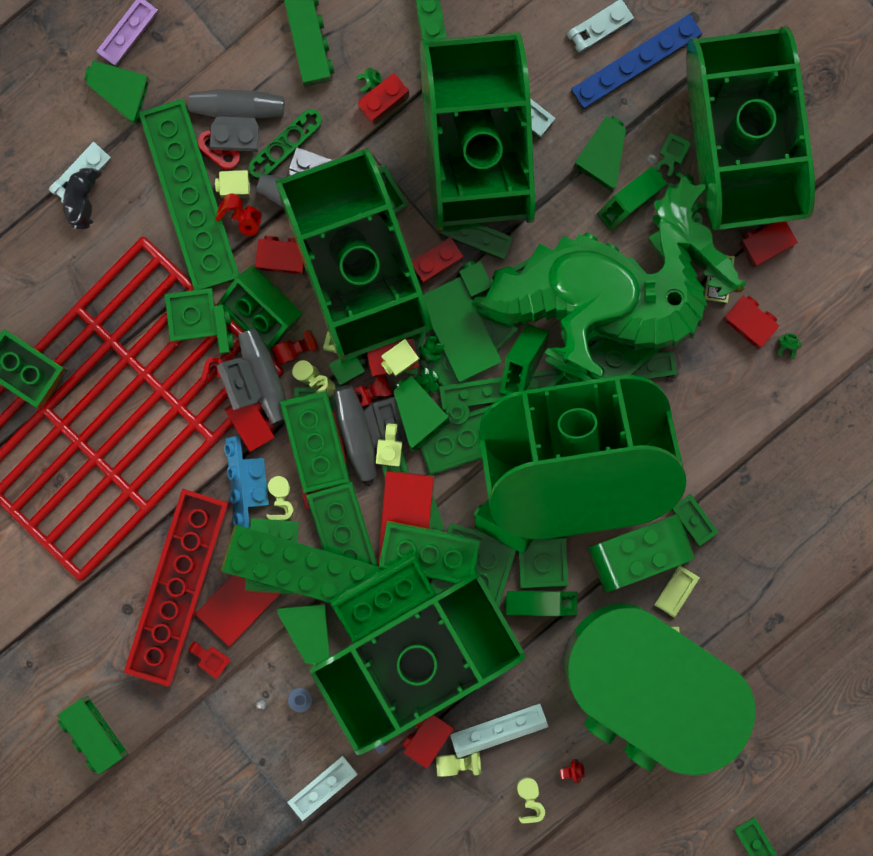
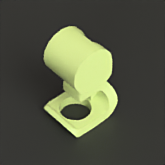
M302 360L294 365L292 372L297 380L305 385H310L314 390L323 385L316 392L327 389L329 398L334 394V382L321 375L318 369L308 361Z
M281 476L273 477L268 483V490L276 498L274 505L284 508L285 515L267 514L266 516L270 520H290L294 515V508L291 503L285 501L290 495L289 482Z
M480 752L472 753L470 756L458 758L456 754L436 756L437 776L457 775L459 771L467 769L472 770L474 775H480Z
M524 777L519 780L517 791L526 800L525 808L535 809L537 816H519L518 819L521 823L539 822L545 816V809L540 802H535L539 795L538 785L534 779Z

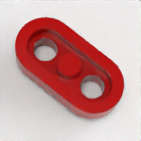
M211 130L204 131L198 138L200 151L221 169L227 171L235 169L240 162L239 151L211 150L205 145L210 141ZM230 156L232 161L225 162L224 157Z

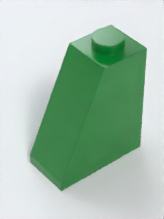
M92 61L91 67L88 66L85 72L84 79L87 80L86 84L127 120L137 125L140 117L139 112L142 110L150 83L148 76Z
M606 116L575 161L574 167L613 192L617 186L626 128L623 127L624 123L616 117L612 116V118Z
M651 166L617 192L598 211L597 215L612 232L656 196L667 185V182L663 179L661 173Z
M529 324L525 326L506 356L500 387L501 393L508 395L527 390L546 349L548 331Z
M412 376L407 380L403 378L395 385L393 392L410 449L415 453L450 423L449 417Z
M489 499L486 500L483 506L479 505L474 513V518H476L475 529L523 554L526 552L534 539L518 537L500 528L491 515Z
M507 591V596L504 598L506 615H577V591Z
M326 604L277 609V614L306 664H311L313 667L330 656Z

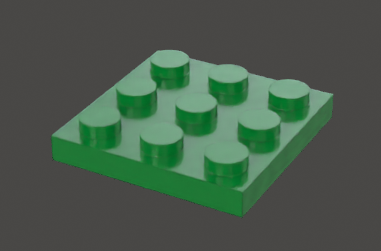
M450 523L447 532L482 539L475 572L478 571L499 607L516 550L485 533ZM432 579L431 586L437 594L455 584Z

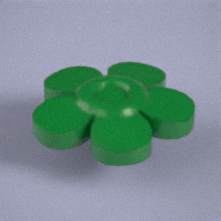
M428 367L422 368L421 375H417L415 380L419 385H422L421 387L427 394L430 391L432 393L437 392L439 385L436 381L439 380V374L435 371L431 372Z

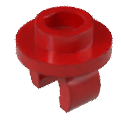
M573 759L571 766L559 769L561 779L573 777L575 783H580L581 779L585 776L584 766L582 763H579L578 759Z

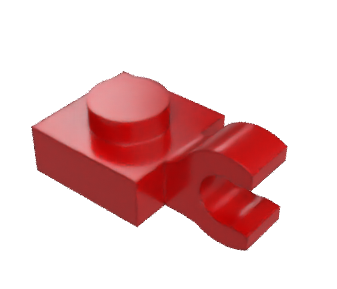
M196 641L188 649L201 659L198 666L216 679L231 660L214 646H211L207 651Z

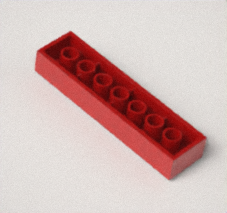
M182 488L123 673L168 687L173 685L231 503Z

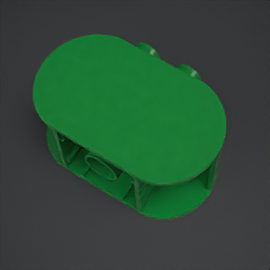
M783 26L779 29L699 39L690 38L686 53L688 97L700 184L706 185V189L702 193V200L711 230L811 218L815 203L814 164L799 55L791 29L788 26Z
M520 32L421 40L420 68L427 169L436 231H443V226L525 219L527 223H533L535 219V182L531 98L527 59Z
M368 148L275 181L311 286L341 364L352 357L418 333L433 330L428 308L389 195Z
M622 375L514 392L494 402L486 410L480 421L479 439L490 512L496 524L512 535L526 539L544 540L641 525L669 512L677 505L685 492L686 474L670 403L664 390L647 378Z
M477 571L308 669L356 755H361L487 684L519 664L527 656Z
M628 603L606 605L585 617L575 628L568 640L564 654L565 678L574 698L583 711L588 714L583 723L587 726L586 729L609 745L612 744L617 735L628 741L623 751L628 754L627 757L647 771L652 772L659 762L667 769L676 773L686 775L707 774L728 765L744 749L751 736L756 713L754 696L747 681L737 671L648 611Z

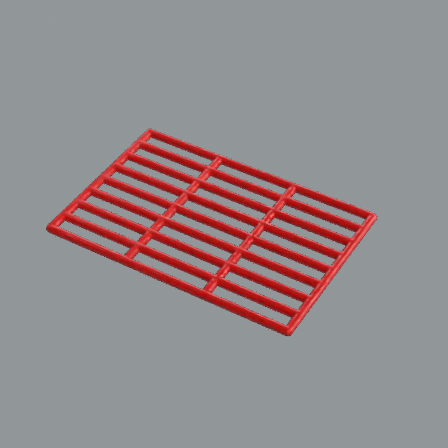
M144 236L140 237L33 347L42 353L77 316L87 326L53 361L62 366L94 332L105 341L48 399L42 410L38 409L0 449L1 462L45 416L55 425L0 482V505L78 581H83L233 426L229 417L213 433L203 424L227 399L228 394L225 387L197 416L186 406L207 385L202 380V377L180 400L169 391L218 340L217 336L207 337L163 383L155 378L152 373L183 341H170L146 367L135 357L168 324L167 312L129 351L118 342L176 281H179L187 291L194 290L192 281ZM144 248L154 258L93 318L85 310V307ZM161 264L170 275L110 334L102 324ZM231 319V324L227 325L228 330L238 338V335L244 331ZM239 339L234 343L235 347L231 348V354L222 355L219 358L222 362L232 360L241 350ZM112 348L121 359L61 419L52 409ZM273 360L280 378L284 370ZM129 365L138 375L78 435L69 425ZM215 366L210 368L208 383L217 375V368ZM146 381L155 390L153 394L95 452L86 441ZM1 384L0 395L7 389ZM18 396L0 415V428L27 401ZM163 397L172 408L112 468L103 458ZM180 414L189 424L131 484H128L120 474ZM197 430L206 439L205 442L146 501L137 490ZM63 433L72 443L12 504L3 493ZM80 449L89 458L87 462L29 520L19 510ZM97 466L106 476L46 537L37 526ZM114 482L123 492L63 553L53 543ZM131 499L140 509L80 570L71 561L73 556Z

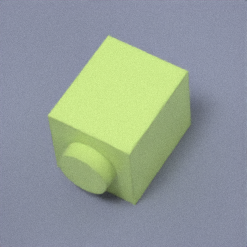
M248 170L219 172V178H215L216 193L220 192L222 199L230 193L238 195L239 198H250V175Z
M404 339L382 355L384 361L381 365L389 375L394 373L397 377L418 362L419 358Z

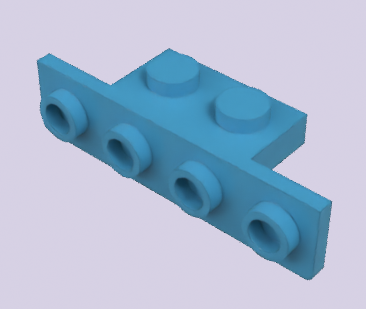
M240 436L226 438L224 448L225 454L228 457L227 476L231 485L230 501L233 504L234 513L232 523L233 526L236 524L250 529L248 507L269 505L264 458L243 460Z

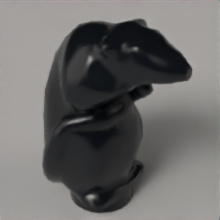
M81 168L79 172L72 174L69 178L64 192L63 212L73 229H87L90 227V224H93V221L90 219L92 204L89 201L88 193L92 190L95 180L102 175V172L97 169Z

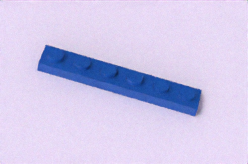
M688 14L572 87L571 91L584 110L687 45L690 38H698L703 33L691 14Z

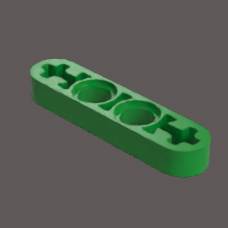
M314 109L304 111L252 159L249 164V171L252 177L260 179L262 173H255V164L262 165L266 161L263 158L264 155H267L268 159L274 163V165L270 166L268 162L264 166L265 172L263 174L270 175L295 152L296 148L302 146L322 126L320 113ZM307 116H316L317 124H309L305 128L308 133L305 134L298 124L301 123L304 126L308 122ZM293 130L301 134V139L296 143L288 140V134ZM275 146H279L284 150L283 156L279 159L273 158L270 154L271 149Z

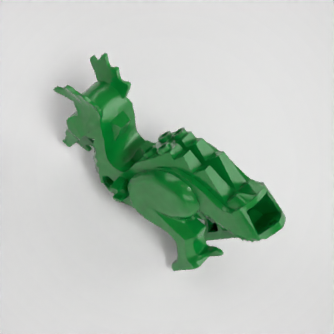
M683 177L677 188H667L665 197L654 202L658 215L653 216V222L659 231L650 236L648 242L661 260L662 269L659 272L647 274L632 257H625L616 246L610 243L605 245L598 242L597 237L586 232L584 235L578 234L575 240L563 236L554 250L539 243L521 274H518L510 266L495 270L492 276L493 283L486 298L475 297L471 304L480 313L508 325L522 322L523 325L530 321L535 323L546 317V321L554 317L557 320H561V338L565 348H548L544 354L550 357H547L545 362L562 370L563 376L576 383L603 378V370L592 360L588 348L594 341L608 338L618 341L619 344L634 346V350L647 348L658 350L672 345L676 348L688 338H694L697 327L701 326L703 312L707 311L708 305L704 297L705 289L697 280V273L691 266L692 262L705 270L704 276L713 277L707 284L709 287L722 288L718 292V297L726 296L732 292H742L745 290L746 280L741 281L738 279V272L734 270L733 262L714 248L711 230L702 225L703 218L698 211L702 209L703 204L695 202L705 191L706 185L694 186L687 177Z

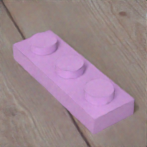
M136 0L96 52L117 67L159 13L158 9L146 0Z

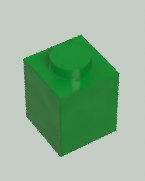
M473 260L461 266L462 270L459 271V276H461L471 299L489 291L491 282L481 261L475 263Z
M362 355L347 359L342 364L339 359L328 364L340 386H344L366 373L364 367L367 364Z

